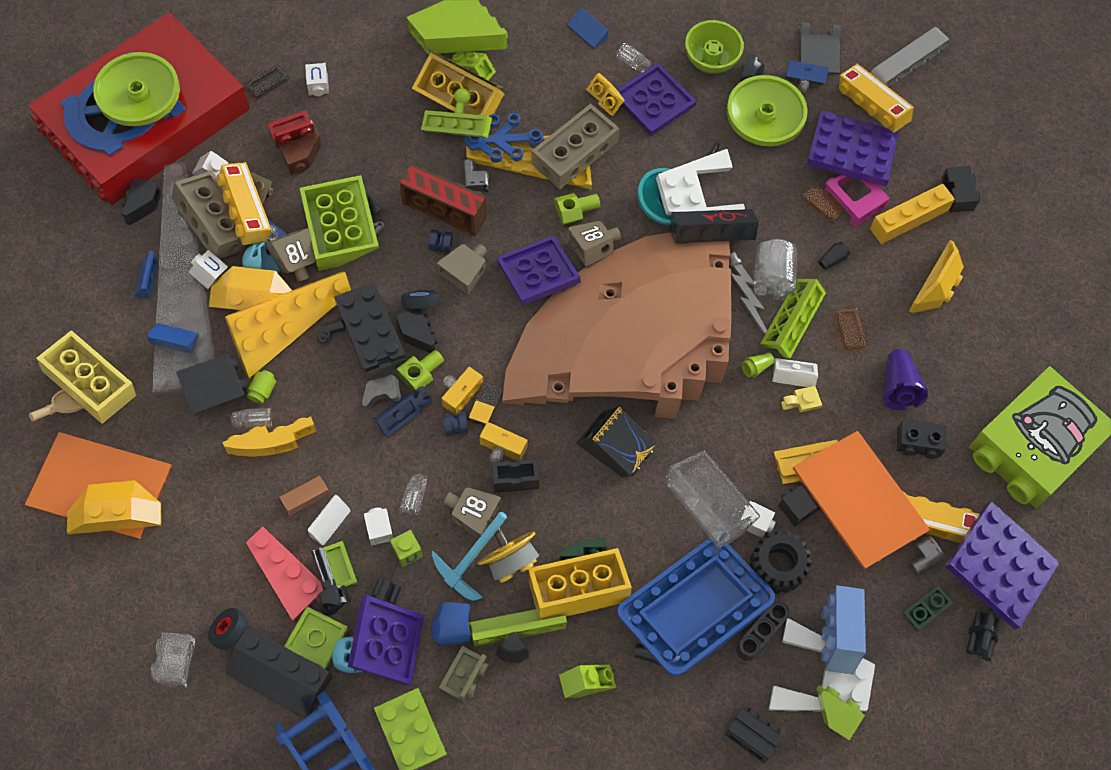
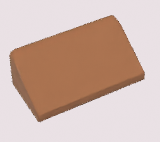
M318 476L279 498L289 516H292L329 496L330 492L322 478Z

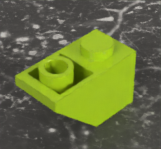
M579 665L559 675L565 698H579L616 688L614 674L610 665Z
M819 685L816 690L824 723L835 732L850 740L865 716L859 711L861 706L849 698L846 702L840 699V693L830 686H827L825 689Z

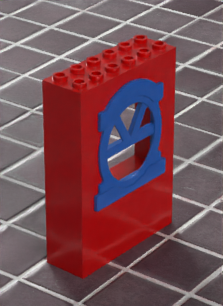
M170 12L28 105L32 111L30 116L37 124L36 128L43 137L47 135L49 137L48 141L53 148H59L66 162L71 161L76 173L79 176L83 174L87 185L91 189L95 187L98 190L96 193L103 202L107 200L111 205H114L126 196L127 188L131 186L132 179L148 181L250 110L243 85ZM146 52L160 56L172 65L179 80L180 93L175 106L163 118L151 124L131 126L132 130L119 134H112L117 123L111 120L103 133L93 129L87 123L85 116L102 114L98 105L87 107L86 104L89 99L94 97L93 87L98 73L111 60L128 53Z

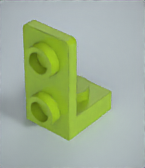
M457 52L451 59V61L461 67L471 69L476 75L484 77L488 81L496 72L486 53Z

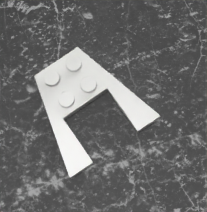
M727 149L657 175L656 180L666 215L671 216L672 212L745 209L744 204L706 207L697 174L730 171L732 163Z
M787 618L782 643L822 653V649L825 647V640H822V636ZM863 658L854 675L824 670L821 687L826 689L827 686H830L840 693V699L846 702L849 698L861 706L859 708L860 712H866L868 710L875 664ZM773 686L768 711L821 712L818 697Z

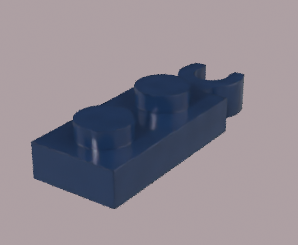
M419 387L415 391L414 396L408 392L398 402L393 403L374 417V420L386 437H389L421 413L422 410L419 406L429 404L432 401V397L429 395L422 398L423 393L427 391L425 387Z

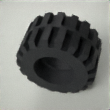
M777 530L775 534L772 532L767 533L766 537L763 536L759 540L750 557V567L777 594L781 590L784 593H788L791 589L795 590L809 573V567L812 559L809 558L811 555L810 550H805L807 546L805 541L801 543L799 541L800 537L798 535L792 537L789 531H786L785 534H782V530ZM773 552L784 553L790 558L793 569L788 572L774 569L768 560V555Z

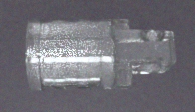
M624 43L616 54L618 59L641 73L649 69L652 64L641 52H638L628 43Z
M251 408L233 412L231 417L232 427L251 429L266 426L272 428V408Z
M423 474L412 475L399 506V510L402 513L413 516L419 514L427 477Z

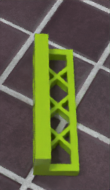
M796 279L761 341L762 347L777 349L782 357L791 358L826 294L817 279ZM801 286H806L804 290L797 293ZM798 301L794 307L788 310L791 304ZM788 318L784 324L780 325L781 321ZM779 334L776 341H771L774 336Z
M535 609L470 622V625L472 626L474 647L504 641L513 632L521 638L566 629L567 620L566 615L539 620Z

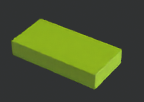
M343 541L322 548L325 550L336 586H346L348 588L358 584Z

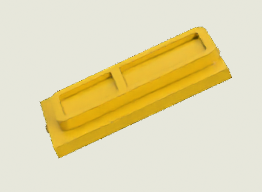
M832 440L774 451L777 470L779 471L782 484L801 482L793 467L838 441Z

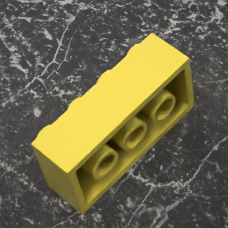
M72 330L37 357L42 372L60 388L65 390L69 396L82 405L101 424L136 396L132 382Z

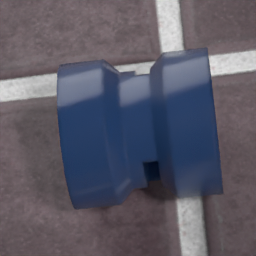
M432 229L429 237V250L436 251L440 249L443 252L450 253L453 232L446 231L445 233H440L438 230Z
M459 412L456 416L450 414L443 415L446 436H452L457 431L460 434L468 433L465 412Z

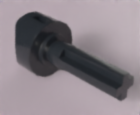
M320 547L317 550L311 551L324 590L316 598L322 614L329 616L336 614L351 599L346 586H336L325 550Z

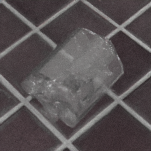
M771 239L758 244L755 252L754 293L756 295H772V298L775 300H784L785 296L796 291L798 249L794 244L782 239Z

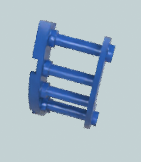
M325 691L317 696L321 703L317 707L318 710L285 731L279 722L275 724L278 731L275 737L282 747L287 745L302 770H310L305 762L336 741L341 742L342 740L345 741L350 749L347 753L348 756L327 770H345L352 764L354 766L359 764L362 770H375L350 729L344 730L347 725ZM323 717L324 719L329 717L335 725V728L332 729L333 732L300 754L291 739Z

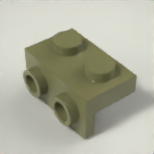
M462 646L439 686V690L465 703L467 697L471 699L477 689L475 682L479 676L483 677L488 669L489 664L486 663L487 656L484 654L479 655Z

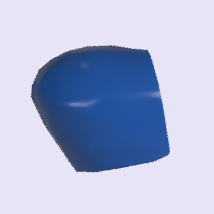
M452 602L439 604L431 627L432 637L436 644L440 646L455 645L471 641L472 626L468 623L470 604Z

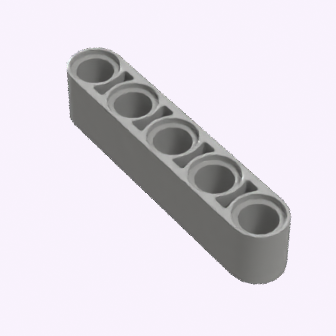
M934 27L876 66L870 74L887 87H890L899 81L898 78L902 79L912 72L913 68L916 69L924 64L926 59H931L940 53L939 50H944L951 40L937 27Z

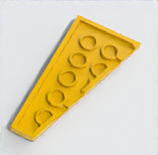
M528 142L508 143L513 148L519 147L522 149L523 158L520 161H513L510 155L500 149L502 151V160L500 162H493L480 149L473 151L466 146L467 160H474L476 164L547 179L531 164L534 147H531ZM487 144L492 149L499 148L495 144ZM590 165L567 184L592 189Z
M345 272L336 273L225 316L247 378H251L336 306L334 296L351 291Z

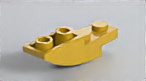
M311 417L300 418L293 424L279 426L270 433H268L266 426L254 427L245 434L229 437L227 441L223 442V445L228 454L238 456L275 455L299 448L296 440L315 433L316 429Z

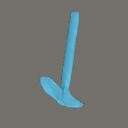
M503 512L498 513L455 569L452 570L432 551L434 563L440 574L445 578L444 581L469 600H478L483 597L462 580V574L506 520L507 516Z

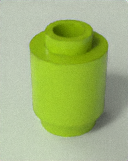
M266 370L257 372L247 389V398L258 404H263L264 401H267L277 382L274 379L275 376Z

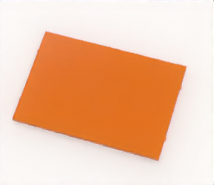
M858 431L846 438H842L837 443L793 467L797 476L864 570L930 530Z
M59 432L25 506L67 518V511L88 485L133 480L138 482L158 500L172 464ZM145 527L111 531L141 539Z

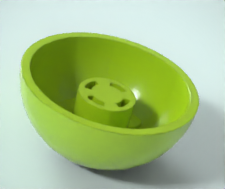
M708 20L696 24L689 30L685 40V49L690 62L697 69L709 74H718L731 69L739 61L743 53L744 42L740 33L730 24L717 20Z

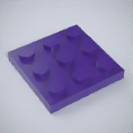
M659 62L617 89L625 100L621 106L650 136L695 107L697 103L695 98Z
M554 235L497 257L500 268L522 305L581 283L579 274Z
M368 595L362 596L347 667L403 685H411L424 615Z

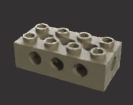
M590 103L532 150L531 164L558 189H561L618 143L620 128Z
M212 170L174 183L172 200L205 248L218 259L246 250L252 245H243L240 237H237L234 220H231L229 216L228 203L224 202L222 187L218 185L217 177Z

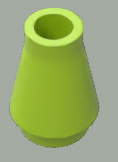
M771 353L747 357L741 363L742 371L745 376L755 378L774 364V357Z

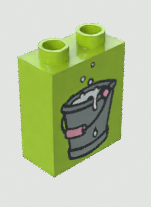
M1049 366L980 432L969 448L974 452L973 459L982 470L988 473L995 471L1008 483L1007 491L1013 499L1025 505L1030 503L1033 507L1037 508L1111 435V419Z

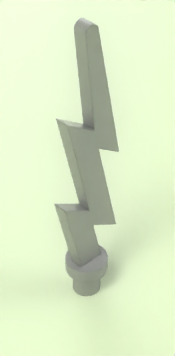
M731 253L729 265L737 273V275L731 274V278L745 296V298L740 297L739 299L762 333L766 334L767 329L756 309L764 310V307L748 286L755 287L756 284L743 268L741 259H738L736 253Z

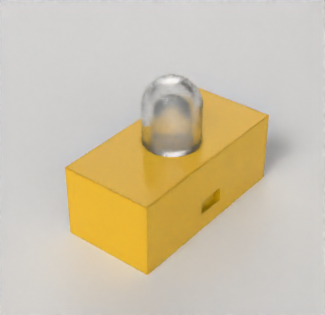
M468 367L458 380L451 375L445 376L442 382L449 390L442 397V406L456 416L482 387L483 376L471 367Z
M487 422L480 435V444L492 449L489 455L491 462H501L504 455L519 462L528 447L527 439Z

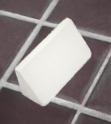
M779 358L774 359L772 382L816 387L818 379L817 364Z
M334 495L308 528L310 537L321 545L328 541L351 511L339 496Z

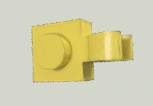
M815 386L795 390L793 395L785 396L783 398L784 401L781 402L783 410L798 407L800 413L818 409L822 406Z

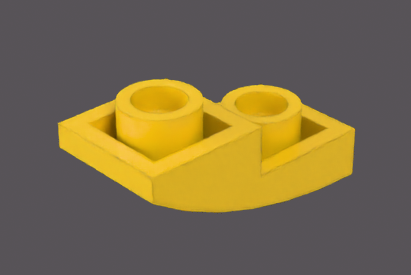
M600 73L596 74L586 89L599 101L598 105L611 116L615 115L625 101L615 87Z

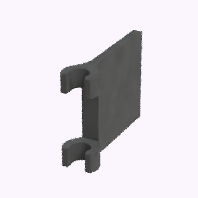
M802 22V28H800V62L829 67V74H839L841 25L833 24L830 35L809 34L810 23Z

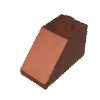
M318 132L279 145L290 175L303 173L311 167L322 146Z

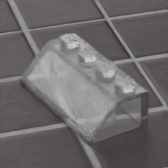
M706 450L670 466L664 483L718 549L735 541L760 518V514Z

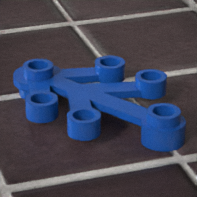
M511 113L508 116V121L494 135H488V138L465 136V144L470 150L477 151L480 149L493 162H500L502 160V151L500 149L510 155L513 161H520L523 158L522 149L519 147L513 148L508 143L528 142L531 147L535 148L544 141V135L539 129H533L529 133L507 134L511 129L520 124V116L517 113ZM497 114L489 115L492 120H497L496 122H491L489 132L500 125V117ZM487 144H495L499 148L492 149Z

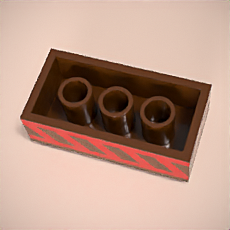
M411 164L400 181L403 205L468 234L476 236L487 218L486 196L479 191H472L466 188L461 183L447 180L440 174L431 173L422 166L418 167Z

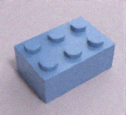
M836 585L833 593L828 595L827 605H824L822 608V619H825V626L822 629V640H825V647L822 649V661H825V671L854 675L866 653L864 589Z

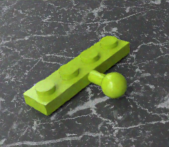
M459 88L454 94L455 101L457 102L454 113L425 110L421 127L422 131L488 138L492 121L491 117L463 114L464 105L470 100V92L465 88Z

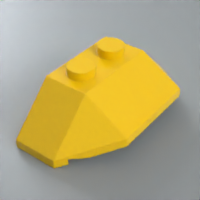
M950 240L909 312L916 313L940 308L944 301L948 303L954 294L951 289L953 286L957 287L963 278L960 273L964 268L959 251L953 241Z
M232 266L211 285L209 307L243 310L292 290L276 271Z
M135 480L88 485L67 511L68 535L161 526V503Z

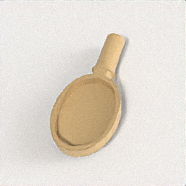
M62 389L54 394L50 405L29 413V418L31 421H35L52 415L55 412L72 413L83 409V407Z

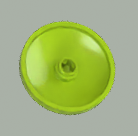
M134 52L121 55L107 63L95 79L93 93L100 111L109 120L125 126H143L158 121L172 110L179 97L180 84L174 68L168 61L155 54Z
M759 75L743 80L733 89L728 99L727 118L733 130L746 141L760 146H778L790 142L802 131L807 118V104L802 93L790 82L775 76Z

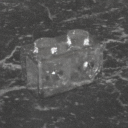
M162 632L161 639H158L156 643L157 660L151 667V677H153L152 680L158 685L187 688L196 642L191 635Z

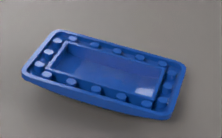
M711 537L621 602L617 609V615L667 673L672 676H680L704 660L764 613L774 603L775 593L724 539Z

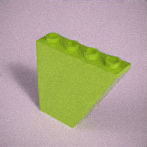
M444 0L407 17L410 33L422 45L421 47L427 54L432 53L429 50L438 54L504 50L508 48V34L506 30L498 25L496 18L490 16L487 8L482 6L479 0Z

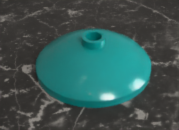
M657 168L646 173L640 180L637 188V198L639 205L648 217L660 224L670 225L671 216L666 215L664 205L661 203L662 198L656 177L658 174L671 169Z

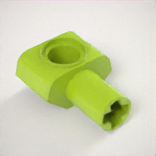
M572 193L554 198L555 207L563 226L583 221L582 212L600 208V200L597 194L577 198Z
M437 350L432 351L420 362L416 357L412 356L399 366L396 372L404 383L415 392L419 387H425L433 381L430 372L442 364L444 358ZM413 372L420 374L414 378L409 376Z

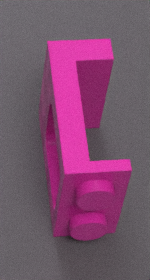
M842 174L836 178L832 177L826 182L823 194L825 196L831 194L851 216L850 224L854 228L886 208L890 198L877 184L861 180L870 190V193L858 201H853L840 187L854 178Z

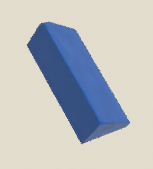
M583 8L579 9L567 24L574 33L593 49L608 39V29Z
M149 251L142 260L134 294L135 297L149 298L151 295L158 264L153 251Z
M156 323L148 333L147 339L151 344L192 353L199 333Z

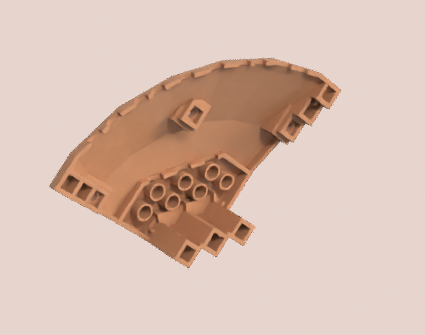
M671 232L645 236L614 250L611 255L580 270L578 274L581 283L553 293L527 323L505 371L502 403L546 405V401L568 403V401H573V397L599 396L655 400V417L676 419L681 400L699 401L704 383H722L728 365L729 341L731 338L729 241L675 243ZM607 293H613L614 295L610 297L607 296ZM561 386L562 390L557 391L555 390V387Z

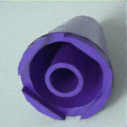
M895 349L887 358L883 399L886 402V406L894 410H908L906 406L912 405L917 408L926 402L928 390L909 352L903 349Z

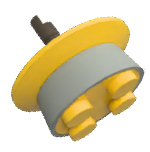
M492 519L487 520L488 525L491 524ZM499 527L494 536L500 547L483 557L477 564H489L494 580L499 579L501 583L512 578L513 574L519 569L521 572L528 570L534 566L533 563L539 557V554L529 542L535 535V532H529L508 542Z

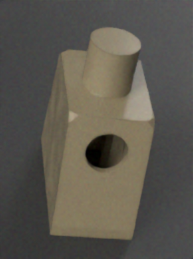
M461 244L437 263L438 273L469 295L486 270V261L482 257L487 253V249L482 244H477L471 250L465 244Z

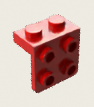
M306 110L267 124L276 148L284 143L315 133L314 122L309 120Z

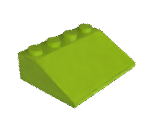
M361 175L300 188L318 271L341 267L379 248Z

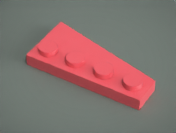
M262 527L246 544L294 622L303 614L307 606L310 607L317 600V595L324 591L321 581Z

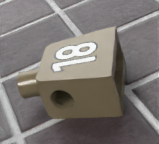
M600 221L568 228L569 244L585 267L611 255L614 252L613 241L621 239V234L617 227L607 230Z
M308 228L299 229L265 243L282 273L294 272L297 282L309 278L305 266L314 263L315 256Z
M465 488L461 497L449 492L445 498L444 505L454 509L451 514L454 523L479 539L489 526L487 520H493L500 508L501 497L472 488Z

